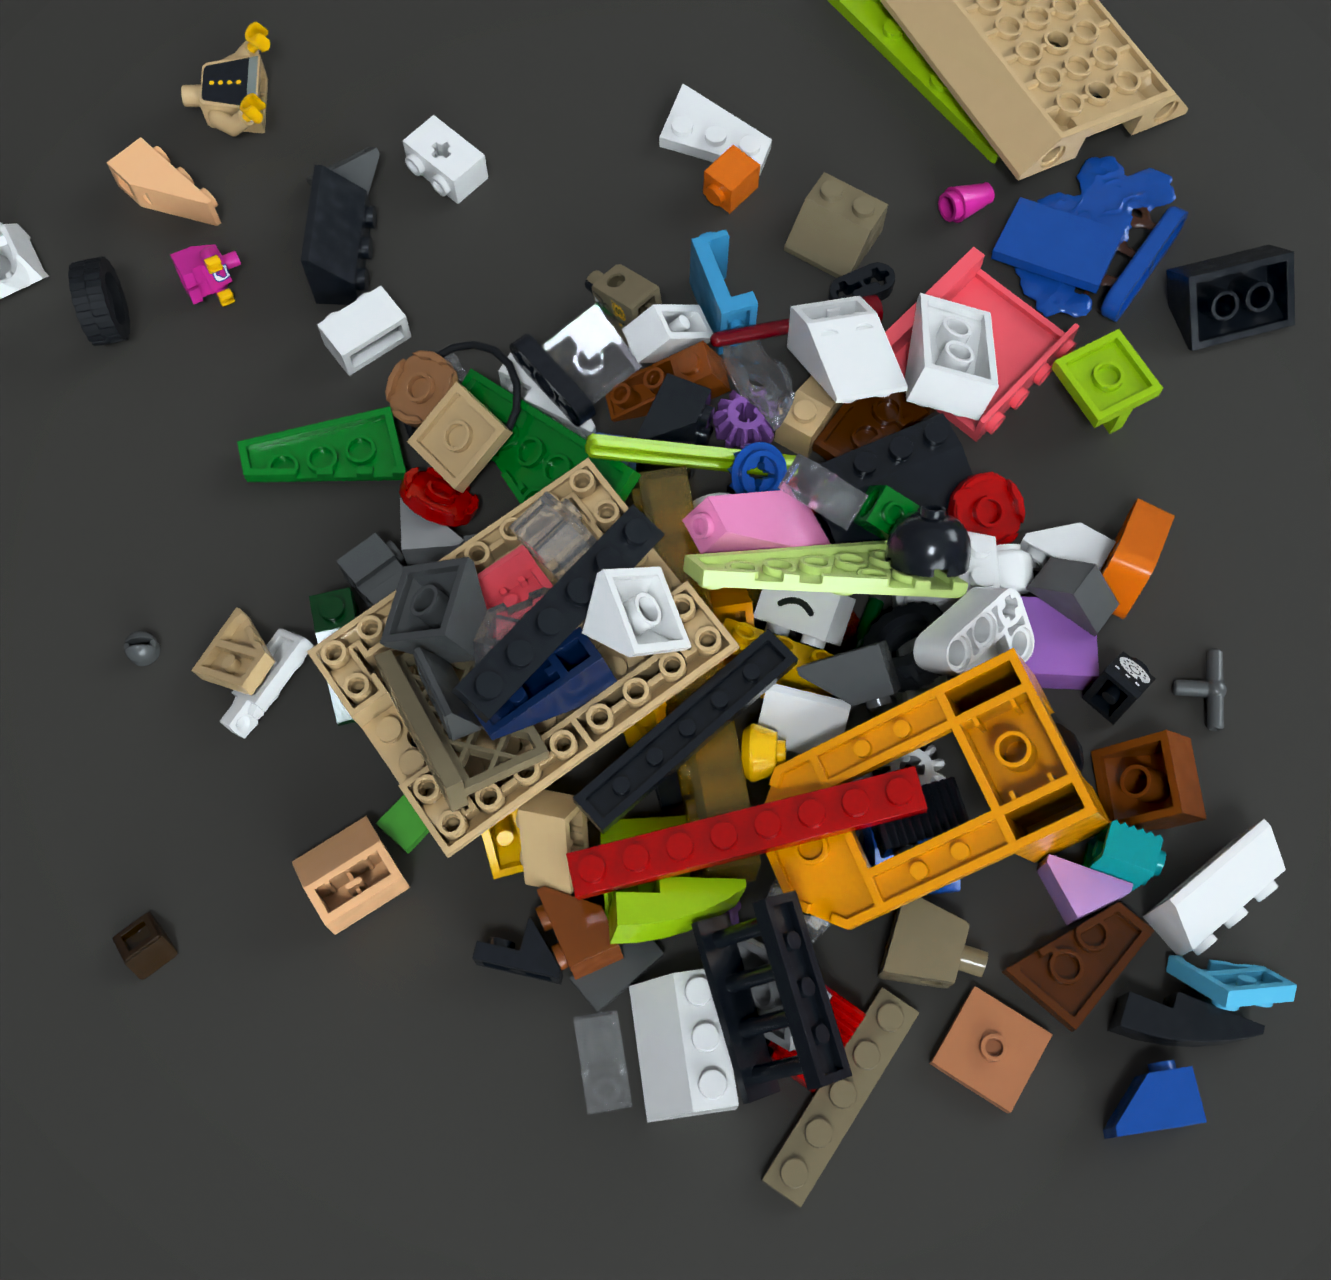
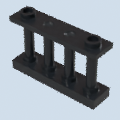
M796 890L752 902L756 918L735 925H731L728 914L691 924L743 1104L751 1103L780 1092L778 1079L803 1074L807 1089L813 1090L853 1076ZM762 936L770 963L745 970L737 943ZM775 981L783 1009L758 1015L750 988ZM789 1027L797 1055L772 1061L764 1033Z

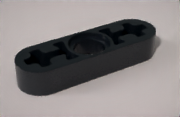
M526 333L509 345L510 351L518 365L575 426L580 427L596 415L595 408L588 396L531 335Z

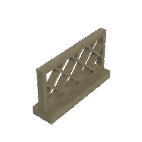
M485 643L480 654L481 660L489 652ZM389 649L374 656L381 680L390 693L396 709L452 812L469 805L468 795L549 758V751L534 725L501 737L496 750L475 745L481 729L469 734L466 743L448 739L442 723L440 725L437 720L439 717L434 707L428 704L430 698L419 675L412 674L409 669L410 666L416 664L413 654L405 652L395 657L392 650ZM479 660L450 664L453 668L465 670L461 678L462 680L479 663ZM511 736L529 740L534 748L521 755L505 752ZM455 752L461 753L459 758ZM470 755L491 760L488 770L469 778L464 768Z

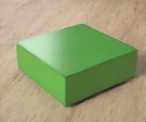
M405 795L376 823L378 828L407 854L429 833V830Z

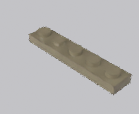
M883 987L878 991L865 1012V1018L844 1048L853 1076L817 1089L761 1179L762 1182L799 1208L802 1207L920 1012Z

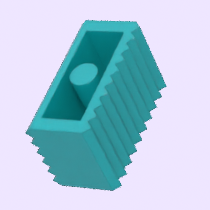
M1116 819L1088 842L1082 866L1133 883V891L1135 888L1140 887V885L1145 886L1151 877H1158L1166 860V852L1161 850L1163 838L1160 834L1154 836L1152 831L1146 833L1143 828L1137 831L1135 825L1128 827L1126 822L1120 824Z

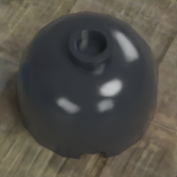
M932 504L922 505L920 511L908 513L895 523L888 537L885 560L886 562L891 560L890 567L911 575L934 577V569H948L947 577H956L965 574L969 570L971 540L965 526L956 517L946 514L945 507Z

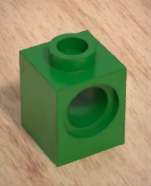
M870 485L851 521L880 539L888 540L890 531L895 523L906 514L917 511L920 506L887 485Z

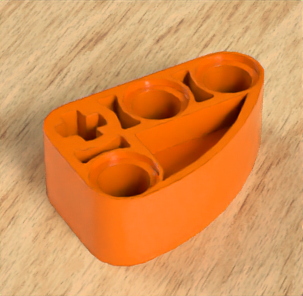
M1139 498L1136 499L1114 540L1116 543L1100 569L1119 602L1118 607L1112 614L1121 619L1126 617L1153 573L1175 515Z

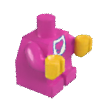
M213 244L191 246L170 254L180 281L193 304L202 302L203 297L214 293L222 307L236 301L231 289L227 288L228 284L232 282L228 270L241 265L236 251L221 255L217 246Z

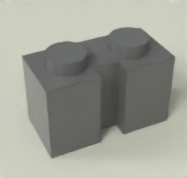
M376 532L336 560L343 577L369 608L397 590L404 568L400 564L404 557L397 546L391 540L384 543Z

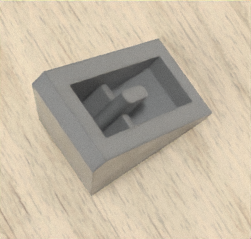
M400 498L401 550L407 566L437 562L465 543L464 539L449 527L428 521L414 513Z

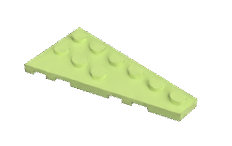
M888 540L685 555L683 571L694 579L700 587L710 590H718L725 587L831 592L841 596L874 594L960 599L967 593L968 583L958 576L947 577L948 570L934 569V577H922L890 567L891 560L887 562L885 560Z

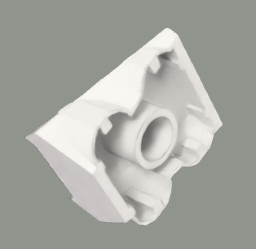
M0 222V299L49 277L44 271L31 244V237L17 223L2 224Z

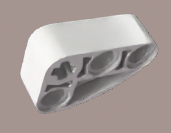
M974 587L970 589L916 638L913 649L916 664L920 668L935 674L958 676L1012 648L1017 651L1024 662L1028 661L1033 653L1035 640L1019 592L1010 588Z

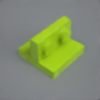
M1120 329L1055 360L1051 368L1092 426L1096 428L1103 424L1109 434L1123 427L1134 408L1159 396L1163 390L1162 385Z

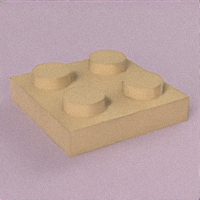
M456 381L407 442L455 490L463 493L513 432L469 390Z

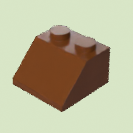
M1163 730L1091 751L1099 800L1110 822L1117 819L1120 824L1126 822L1128 827L1135 825L1138 831L1142 828L1144 830L1169 829L1207 820L1191 738L1169 730Z

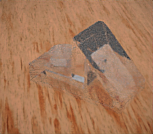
M800 453L797 454L777 487L845 530H848L868 497L867 494L837 477L838 475Z

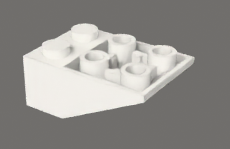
M861 296L791 306L787 348L836 403H852L858 399L875 396L887 397L892 393L907 391L908 385L878 314Z

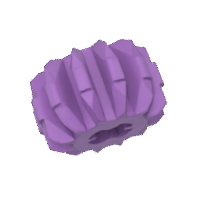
M748 387L742 396L735 390H732L729 394V400L720 399L718 411H715L713 415V424L716 427L715 436L717 440H725L726 448L737 446L742 450L746 443H772L777 425L775 403H766L764 392L754 397Z

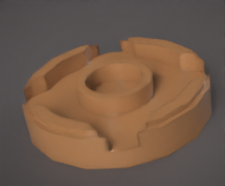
M419 350L411 353L413 356L407 360L404 358L400 360L388 377L385 390L386 401L390 403L393 416L411 427L418 428L456 381L458 382L457 372L452 364L433 351Z

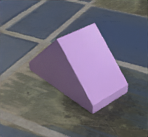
M1048 854L1039 863L1037 868L1038 875L1066 925L1121 900L1131 893L1133 883Z

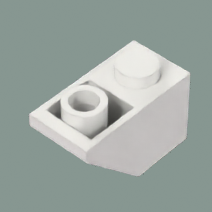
M1079 522L1026 533L1020 545L1021 550L1027 551L1032 556L1034 571H1040L1050 557L1093 563L1100 570L1116 541Z

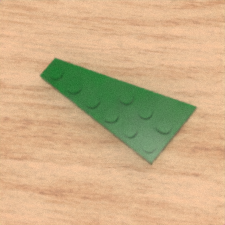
M471 368L461 385L469 390L506 426L513 408V394ZM521 400L520 412L512 430L513 434L491 459L502 472L501 476L520 504L587 458L591 460L624 502L641 477V474L621 461L590 458L585 452L587 440Z

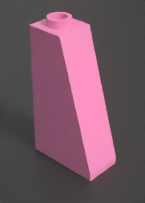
M800 489L707 496L682 519L700 554L831 544Z

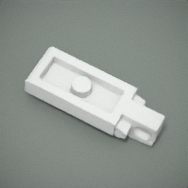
M282 628L277 630L266 645L275 663L266 674L264 682L257 687L252 696L233 690L231 693L235 696V699L220 720L221 724L232 733L244 739L258 725V719L264 715V712L279 697L281 690L294 672L303 664L308 654L307 651L314 646L305 637Z

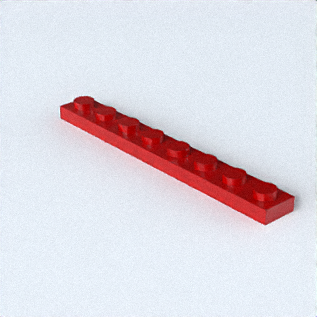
M912 766L566 853L575 897L577 900L927 813L928 807L916 768Z

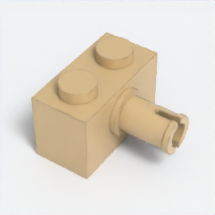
M544 789L518 808L516 825L520 830V863L523 866L526 885L539 888L545 886L570 895L574 892L566 853L589 848L587 826L589 819L573 802L575 795Z

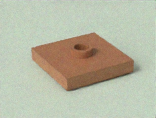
M974 986L971 988L929 1064L1008 1114L1012 1112L1053 1034Z

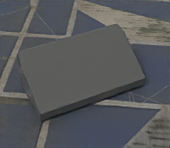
M421 647L414 649L413 656L419 677L448 738L455 741L479 731L482 725L474 712L452 692L454 687L460 682L452 665L443 658Z

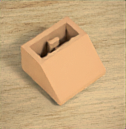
M367 816L292 861L304 891L324 925L335 935L410 888Z

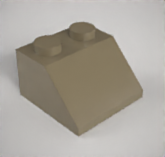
M824 172L805 198L784 245V251L835 278L850 273L858 268L881 234L888 204Z

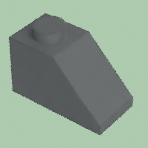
M886 640L797 667L801 678L852 706L865 703L867 709H873L892 702L890 695L895 694L901 689Z

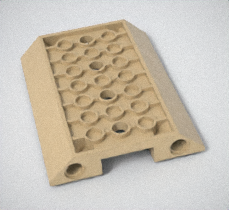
M880 0L1018 181L1076 158L1086 137L1119 124H1123L1132 136L1182 116L1189 109L1099 0Z
M587 458L439 561L469 557L474 561L476 572L479 574L519 546L525 545L536 564L554 586L629 508L591 460ZM652 548L634 568L661 566L692 647L685 651L627 657L588 637L607 663L617 682L583 706L535 724V729L549 751V758L468 795L469 805L454 812L450 810L418 748L412 746V737L396 709L390 693L381 680L374 657L391 649L380 644V640L396 590L308 650L307 653L350 716L363 729L399 782V788L446 857L449 858L733 654L740 647L690 583L686 581L682 584L655 549ZM585 620L578 626L581 627L582 630L584 627ZM484 641L489 651L497 644L495 643L494 645L489 647L487 643ZM391 649L395 657L405 653ZM416 664L409 667L412 674L419 675ZM453 668L460 681L465 670ZM429 700V706H433L431 700ZM481 729L475 745L496 750L501 737L492 740L487 732ZM469 735L457 739L456 741L466 743V740ZM511 736L505 752L521 755L534 748L529 740ZM455 752L459 758L461 753ZM470 755L464 769L469 778L488 770L491 760Z

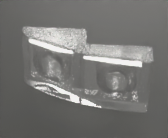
M612 1010L574 1017L588 1115L633 1107L618 1011Z

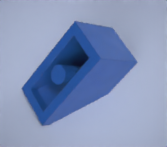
M1175 1060L1147 1064L1149 1073L1134 1077L1103 1128L1104 1138L1109 1139L1206 1123L1207 1120L1193 1066L1177 1068Z

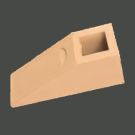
M140 137L107 162L117 185L141 207L214 226L221 224L215 209L218 203L213 195L204 187L198 189L190 175L180 166L176 169L159 146L153 148Z

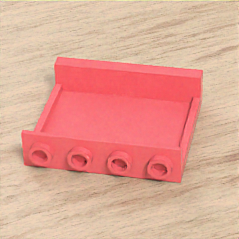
M973 247L925 294L991 312L999 384L997 391L979 421L936 410L940 414L943 413L947 420L977 442L986 432L993 434L1001 426L1006 418L1004 413L1010 407L1016 410L1022 405L1030 393L1028 389L1034 383L1040 386L1052 372L1051 368L1055 360L1073 352L1077 345L1073 340L1080 326L1075 323L1065 333L984 272L981 266L985 255ZM917 302L885 332L904 378Z

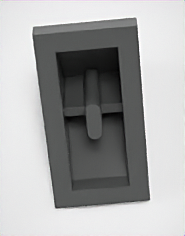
M1050 557L1026 589L1094 637L1119 605L1098 566L1093 563Z

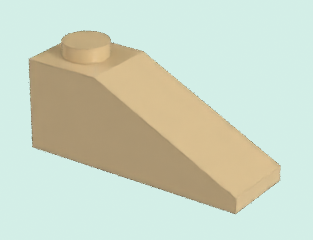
M811 375L796 391L778 417L774 441L808 459L812 453L813 442L844 403H836Z

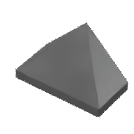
M368 146L327 168L365 189L368 195L380 153L377 147ZM313 175L306 178L308 184L311 186Z

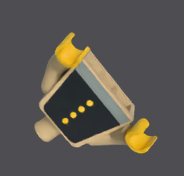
M258 22L251 23L245 31V39L247 41L235 53L219 61L205 63L202 66L201 84L182 85L181 87L184 107H201L208 126L216 128L232 137H236L242 132L265 133L268 77L259 55V50L265 52L270 48V40L266 37L269 33L268 30Z

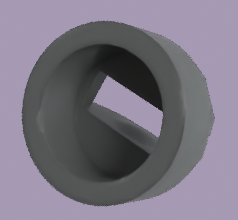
M138 630L131 633L125 639L124 651L126 656L135 665L147 666L158 659L161 647L151 633ZM150 642V645H135L136 643Z

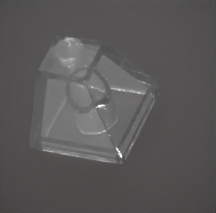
M596 304L541 346L583 390L592 404H595L642 367V364L637 362L626 343Z

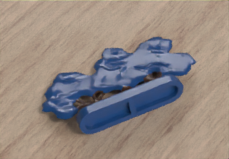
M1092 157L1085 160L1079 174L1076 176L1080 183V195L1072 196L1058 192L1039 199L1037 202L1125 230L1117 251L1130 256L1132 259L1119 277L1106 274L1101 286L1108 285L1110 287L1102 303L1101 314L1117 322L1178 237L1185 224L1188 212L1179 207L1171 206L1157 224L1152 222L1149 213L1155 207L1170 204L1176 199L1174 188L1170 185L1173 180L1172 176L1153 168L1141 170L1127 176L1124 175V168L1115 157ZM1132 209L1140 210L1142 212L1141 218L1134 215ZM1132 227L1152 230L1138 251L1128 247L1129 230ZM1014 267L1016 274L1021 278L1020 286L1023 289L1024 295L1036 300V309L1042 312L1045 317H1050L1060 312L1073 317L1086 316L1092 310V299L1089 296V291L1085 290L1083 294H1078L1075 292L1077 287Z

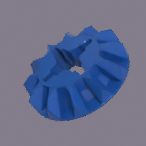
M766 442L746 443L741 451L734 453L735 460L733 465L727 470L731 473L732 480L729 486L735 490L736 494L783 490L787 479V466L782 453L775 446ZM758 467L759 470H763V473H768V477L762 476V478L755 480V478L749 477L747 470Z

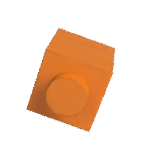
M732 145L704 171L703 194L711 204L720 206L729 214L732 213L758 188L760 164Z

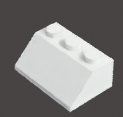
M1263 819L1234 838L1143 916L1176 955L1183 956L1192 950L1197 956L1218 940L1213 932L1222 924L1229 929L1249 913L1243 906L1252 898L1260 902L1279 887L1274 879L1286 869L1271 825Z
M697 969L671 973L629 986L647 1123L736 1110L739 1103L734 1070L705 970Z

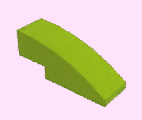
M669 877L657 880L652 893L615 892L608 910L610 944L640 943L664 939L693 930L692 923L721 916L734 908L747 887L746 879Z

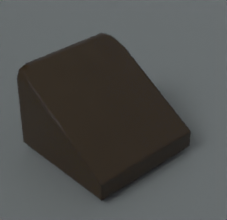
M150 911L112 938L125 965L142 980L149 977L178 954L175 946Z

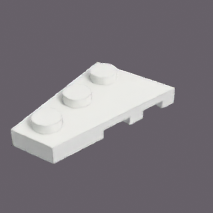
M682 84L659 137V147L710 162L716 161L727 149L734 145L760 164L759 176L772 144L771 138L685 84Z

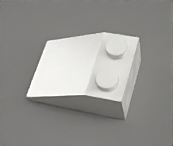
M919 294L905 373V380L908 385L906 391L907 402L979 421L999 387L991 312L931 295Z

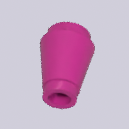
M988 182L948 187L938 200L940 214L948 222L960 223L988 204H991L995 197L994 190Z

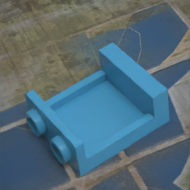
M727 230L706 232L699 237L691 239L689 283L713 333L756 325L758 301L754 292L751 291L731 297L724 281L727 276L730 239ZM754 341L715 348L718 355L752 346Z

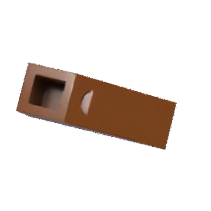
M701 341L603 387L611 420L617 422L647 416L667 373L711 389V399L731 391L722 357L704 341Z

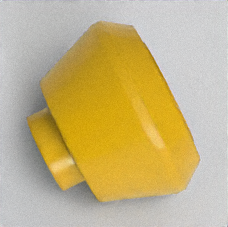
M752 723L743 729L741 745L742 774L750 782L771 777L774 768L786 762V740H778V732Z

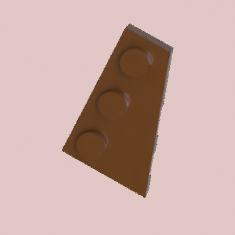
M906 391L892 393L887 397L875 396L858 399L852 403H844L813 442L812 451L826 460H831L913 426L937 409L921 407L915 403L907 402Z
M1117 902L1008 967L1002 973L1068 1030L1073 1032L1080 1026L1155 930L1121 902Z

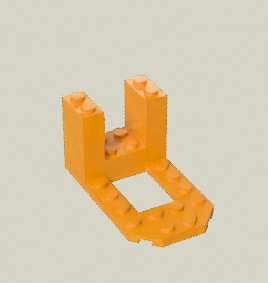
M1014 648L774 768L768 784L771 787L765 803L851 782L953 732L991 809L987 813L873 867L870 866L855 831L766 853L782 892L787 893L796 890L802 912L826 920L844 929L852 930L1013 854L1035 863L1044 859L1048 854L1053 855L1098 834L1110 823L1093 787L1082 777L1051 716L1054 711L1036 676Z

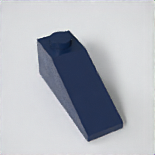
M581 627L575 629L487 723L475 714L492 740L579 708L617 682V679L593 643L586 635L582 634L583 630Z

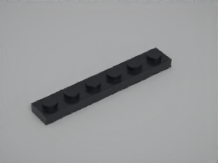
M633 504L454 687L452 692L479 718L487 723L586 619L597 573L603 569L634 568L665 534Z
M767 629L573 797V802L598 830L604 834L795 667L798 658Z

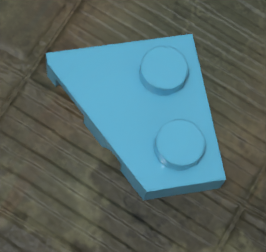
M1169 955L1166 972L1210 998L1211 1003L1220 1009L1237 1011L1239 1007L1252 1005L1268 1008L1272 1007L1273 1003L1294 1001L1297 984L1265 966L1233 964L1226 961L1209 959L1207 969H1200L1185 961L1183 956Z

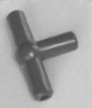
M1209 649L1206 652V681L1175 679L1172 682V693L1175 696L1206 697L1207 728L1211 731H1220L1224 728V697L1227 687L1223 682V652L1220 649Z

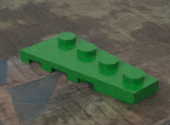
M390 406L237 441L243 475L247 482L402 480L406 473Z

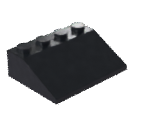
M941 413L804 470L800 488L811 508L815 511V517L831 544L882 541L879 537L851 521L870 485H887L918 504L920 507L917 511L921 510L922 505L932 504L945 507L946 514H948L947 510L951 494L961 481L973 474L961 442L944 414Z

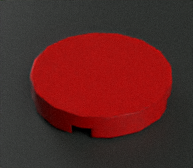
M415 467L405 473L400 484L399 494L403 502L417 515L436 524L453 527L467 525L474 518L478 509L479 499L476 494L472 496L469 493L470 486L463 493L455 490L433 467H427L426 472L419 471V467Z
M994 472L970 475L961 481L950 496L947 510L948 515L956 517L965 526L967 531L995 536L996 545L1010 544L1016 539L1020 533L1018 532L1020 524L1024 523L1026 514L1024 499L1016 484L1010 479H1005Z

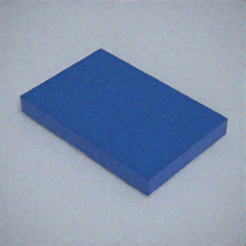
M1020 197L992 251L991 259L1097 294L1122 242L1125 230Z

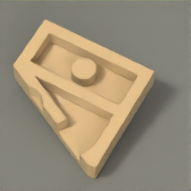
M236 607L191 671L202 680L252 696L257 687L264 682L266 674L275 663V660L250 617L240 608Z

